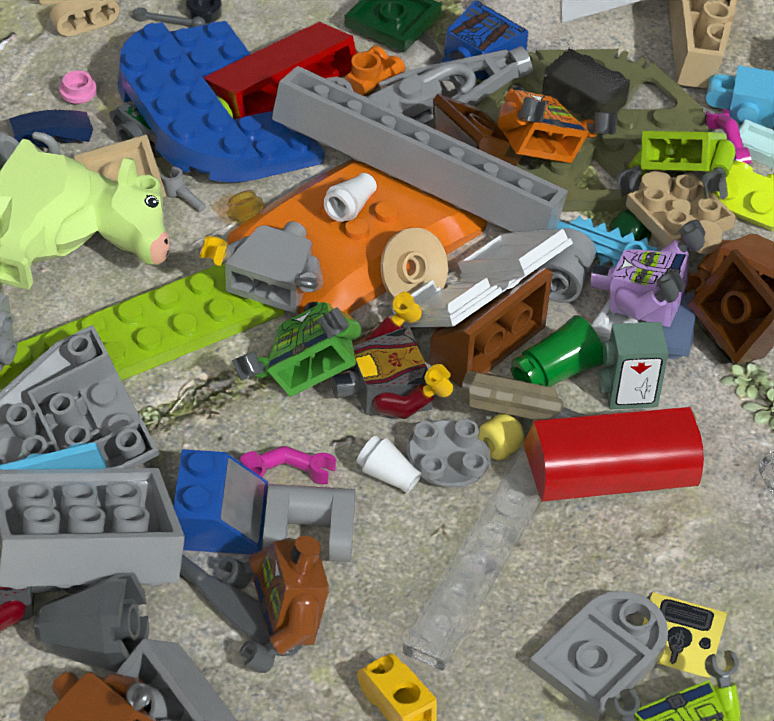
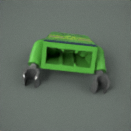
M310 302L305 305L303 313L283 322L278 327L273 348L267 357H257L255 351L233 359L232 362L241 381L254 375L259 378L273 377L286 393L292 397L356 364L352 340L360 336L361 326L350 315L340 311L338 306L333 309L326 302Z

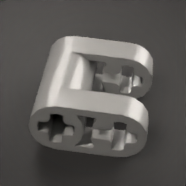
M269 484L263 549L269 547L275 541L287 538L289 524L331 526L329 561L351 562L356 489Z

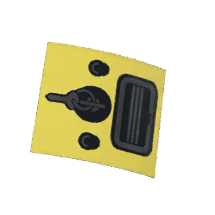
M652 592L650 601L661 610L668 626L665 652L657 664L710 679V675L705 669V660L710 654L716 655L727 612ZM644 617V621H643V624H642V625H645V624L648 623V620H647L646 617Z

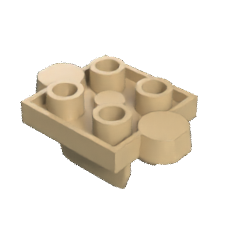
M655 170L642 176L638 190L627 195L626 207L651 231V237L662 249L676 239L682 241L683 238L679 230L684 224L692 220H698L706 232L703 248L696 251L701 254L712 253L721 244L723 232L734 228L736 216L713 193H710L709 198L706 199L703 183L691 171L673 178L662 171Z

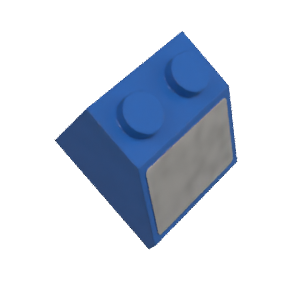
M182 449L174 510L185 536L183 550L249 555L260 551L262 548L268 481L226 452Z

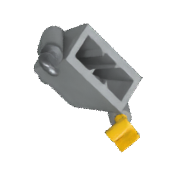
M290 221L286 223L283 230L266 225L258 226L250 236H246L229 245L219 237H204L199 257L211 258L217 266L225 265L227 292L296 314L304 292L318 291L324 284L319 259L312 255V242L306 238V229L300 223Z

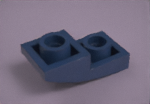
M76 110L30 112L9 118L7 124L11 137L19 143L22 139L30 140L36 147L47 149L48 146L45 143L32 138L34 132L45 133L52 137L56 136L66 142H76L77 140L90 142L93 132L87 112Z

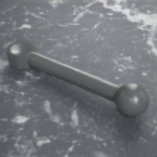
M138 7L133 11L134 19L138 22L150 19L192 27L205 25V20L200 16L189 19L147 12V9L143 7Z

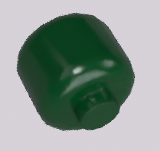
M630 210L620 212L612 219L609 226L610 232L619 228L621 237L633 233L635 241L647 238L649 242L652 234Z

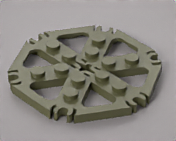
M619 49L536 50V53L528 52L533 72L519 79L514 78L481 100L476 107L482 109L497 123L499 108L496 104L512 84L523 88L526 92L555 98L578 121L594 120L595 112L618 114L615 134H596L593 138L585 139L572 163L545 159L537 169H525L519 163L516 167L568 190L562 212L629 210L626 207L627 195L631 193V190L626 192L624 196H621L619 189L584 190L576 186L591 161L594 159L616 180L618 173L630 169L629 165L639 151L636 145H642V131L708 132L709 127L704 125L706 114L703 112L704 108L652 60L646 68L645 57H641L636 63L628 62V51L625 50L620 53L619 59H617ZM561 63L566 65L598 63L605 70L587 97H585L555 67ZM648 82L656 84L676 103V106L670 109H626L640 85ZM656 170L667 173L671 178L690 172L681 170Z

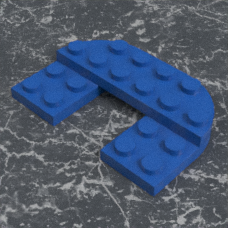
M227 21L212 22L169 32L163 22L149 23L134 33L124 43L119 59L117 81L119 94L123 102L132 101L157 136L156 150L175 167L187 173L193 167V169L200 173L210 174L209 180L244 182L323 164L325 152L315 139L300 132L292 131L285 125L272 120L273 111L233 119L203 77L251 54Z

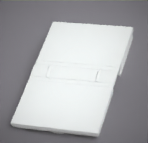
M564 229L501 233L458 262L462 272L460 274L462 279L452 282L447 288L441 289L436 287L433 280H430L412 292L411 296L414 298V302L421 307L422 315L418 321L414 323L404 322L402 325L403 327L455 326L505 290L516 286L521 279L569 247L573 242L571 238H567Z

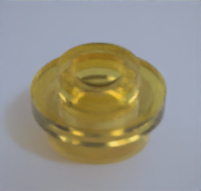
M242 191L233 195L227 201L229 208L227 216L230 221H239L242 224L261 212L265 204L263 199L256 195L255 191Z

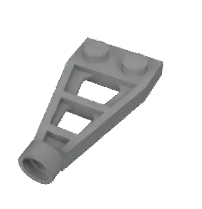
M520 46L510 51L506 49L449 61L463 63L470 67L473 72L486 70L490 76L465 94L460 93V88L466 83L463 76L453 75L442 81L452 82L458 90V93L452 99L474 106L514 78L519 79L531 74L533 67L527 51L523 46ZM443 63L411 69L378 83L379 91L415 73L420 75ZM433 107L412 117V119L434 128Z

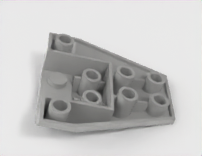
M93 325L55 343L0 391L1 465L23 460L32 454H47L64 450L76 443H96L105 459L106 469L134 468L160 455Z

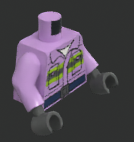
M698 220L689 221L679 230L683 238L682 241L676 239L660 251L625 250L616 268L595 265L591 276V288L610 291V309L614 313L632 317L635 320L661 322L662 326L670 327L687 289L689 254L687 250L693 252L703 248L706 233Z

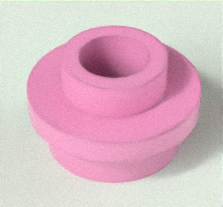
M80 70L67 73L59 86L60 96L65 101L74 104H83L90 101L97 92L96 83L91 75Z

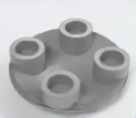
M460 419L459 421H421L415 425L407 445L408 460L414 468L421 472L420 476L433 484L443 487H463L478 481L488 470L491 454L485 440L482 442L478 438V424L470 419Z

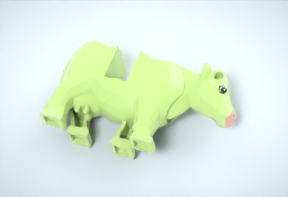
M22 139L1 169L0 287L3 284H8L29 290L33 284L30 268L32 264L66 256L84 244L96 231L100 232L105 239L117 248L135 253L143 263L158 265L166 260L169 255L170 242L164 228L163 193L160 181L152 175L138 176L134 159L125 157L121 163L117 181H112L101 174L87 169L79 161L64 155L45 153L38 149L30 140Z

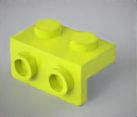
M734 160L730 173L726 177L728 196L725 199H720L719 191L712 193L737 218L774 232V174H768L765 177L753 172L754 169L748 164Z

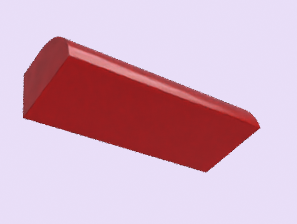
M319 21L203 78L214 94L228 104L232 111L233 119L270 112L274 110L279 82L297 66L325 79L330 77L341 78L351 71L352 58L357 54L354 38L348 33Z
M691 407L533 421L523 444L541 502L699 486L703 474L704 452L702 438Z

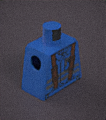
M475 0L447 29L445 57L442 59V63L506 49L510 51L520 46L527 50L529 31ZM486 70L474 72L479 80H486L490 77Z

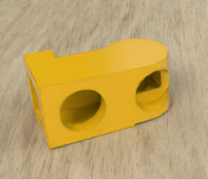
M388 653L357 670L358 682L364 695L371 704L381 711L388 721H437V698L395 654Z

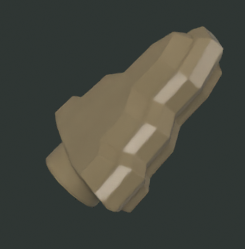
M468 370L462 384L461 403L470 405L473 408L534 420L552 419L554 415L561 413L564 407L563 401L558 398L556 388L499 375Z

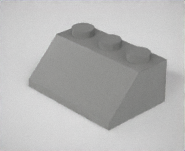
M143 639L116 672V674L140 678L146 685L152 688L151 699L142 709L157 721H237L179 643Z

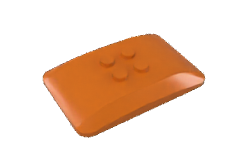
M350 159L298 187L246 220L229 233L227 243L229 245L246 236H250L258 226L266 225L283 230L286 223L290 221L300 223L306 229V238L312 242V255L319 259L324 284L318 291L304 292L297 313H303L305 305L310 302H326L333 309L338 306L340 311L350 314L387 291L381 277V257L387 242L397 232L406 228L428 230L440 240L447 255L482 234L486 230L488 222L486 219L469 211L454 207L451 203L437 196L424 193L407 182L390 177L375 167ZM361 173L371 175L376 181L377 189L369 197L356 218L343 222L332 219L324 208V198L327 190L334 185L355 178ZM407 262V264H406V270H407V272H408V270H409V268H410V265H409V263Z

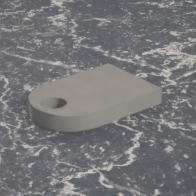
M613 591L599 595L583 607L530 658L529 668L595 720L600 721L607 714L604 708L606 700L616 697L619 702L622 699L620 691L632 689L661 660L668 637L666 619L661 610L652 601L639 594L627 591ZM633 613L641 614L647 618L648 623L642 626H634L629 624L625 617Z

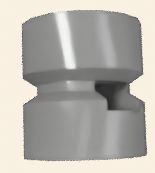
M561 228L564 229L567 238H571L573 244L535 270L547 268L552 271L549 300L558 303H568L576 300L581 294L587 274L596 256V248L593 241L584 233L571 228Z

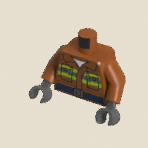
M300 536L297 539L284 538L250 555L249 561L245 563L232 557H226L219 564V569L231 573L227 578L222 579L221 582L239 589L245 588L250 583L252 573L256 574L253 582L270 642L264 646L255 640H248L241 647L240 655L248 659L244 666L257 673H266L272 668L275 654L280 653L284 655L297 645H314L329 593V584L320 557L321 545L315 538L311 536Z

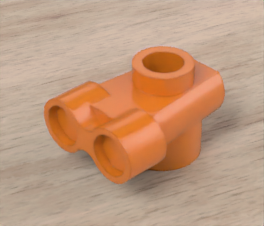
M374 45L368 51L360 52L353 56L351 71L344 79L351 84L353 92L362 96H369L375 93L379 82L403 73L405 71V64L398 56H389L383 48Z

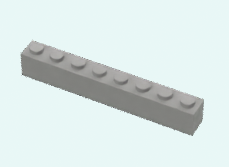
M299 66L279 82L272 120L285 125L288 129L311 137L324 146L343 152L358 162L375 167L390 177L407 182L424 193L437 196L458 209L469 211L486 219L490 224L501 226L511 232L557 228L568 190Z

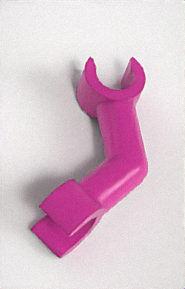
M722 109V113L719 114L706 111V125L709 129L723 130L726 133L727 140L734 144L736 152L734 160L751 164L750 152L747 147L743 146L738 124L734 119L730 118V111Z
M281 446L260 455L255 451H250L239 458L243 465L263 477L268 469L285 463L309 472L310 479L322 485L328 484L329 472L320 468L335 471L336 458L329 453H317L312 456L288 446Z

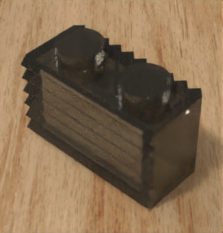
M568 48L562 56L560 55L553 63L551 62L549 67L546 66L542 94L555 98L563 107L566 106L568 110L572 109L573 113H578L580 117L584 116L586 120H594L595 112L615 114L627 104L630 80L626 79L619 71H611L598 64L591 56L582 55Z

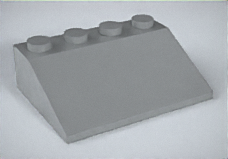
M159 468L0 470V587H10L12 589H25L29 586L69 588L74 585H91L120 573H135L140 584L157 586L163 583H179L185 536Z

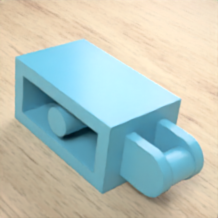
M738 65L736 77L715 74L710 77L708 82L706 102L713 107L729 109L730 118L734 119L737 123L743 124L746 119L766 128L774 129V71Z

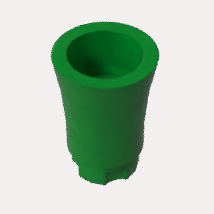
M574 315L556 331L524 350L521 356L513 359L510 370L513 378L516 380L552 387L580 372L603 365V346L592 326L581 316Z

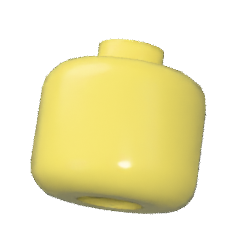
M498 414L479 427L478 438L482 442L484 440L487 442L491 458L501 461L520 450L524 444L522 425L509 414Z

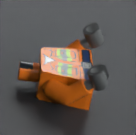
M514 87L508 91L505 96L506 103L502 104L498 112V128L503 131L516 154L567 163L573 162L585 139L593 138L596 134H615L618 114L595 112L594 120L578 121L555 98L526 92L521 87Z

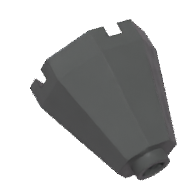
M120 573L47 602L41 607L40 614L35 616V637L38 641H41L47 652L117 672L143 639H148L150 629L148 616L139 617L138 605H147L145 591L135 573Z

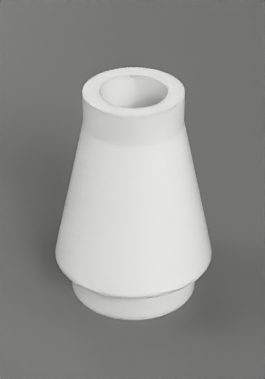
M361 173L355 178L330 187L324 198V208L327 214L339 222L350 221L356 218L369 197L377 189L375 179L367 173Z
M377 435L373 436L366 443L356 463L363 467V473L393 485L407 494L415 487L421 477V472L413 467L388 438L382 440Z

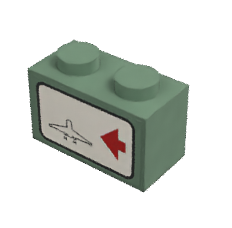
M661 322L612 324L610 339L603 342L605 369H599L598 372L600 393H606L610 410L658 407L669 353Z

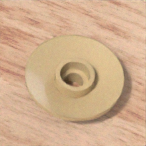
M406 228L393 235L387 242L381 257L380 269L383 284L393 299L401 292L411 294L430 280L434 281L436 287L443 289L448 275V260L440 240L433 233L422 228ZM407 262H408L409 265H410V268H409L408 272H407V270H406V264H407Z

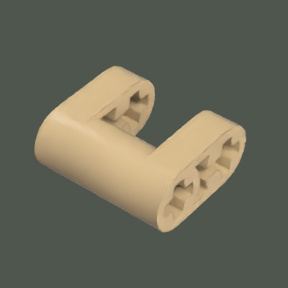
M38 0L45 5L58 3L53 7L50 18L57 31L63 36H74L107 26L117 19L120 12V7L116 0Z

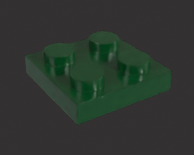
M359 0L344 15V27L405 53L441 15L442 3L435 0Z

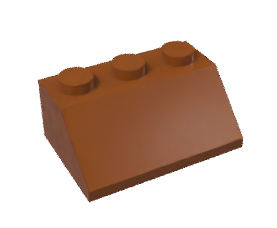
M547 268L534 270L521 279L516 286L505 290L455 326L439 327L430 339L429 365L442 364L451 374L449 379L461 388L468 370L488 373L545 328L552 271Z

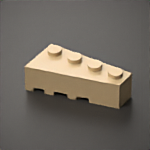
M668 0L676 82L678 85L707 89L710 77L718 74L738 0Z

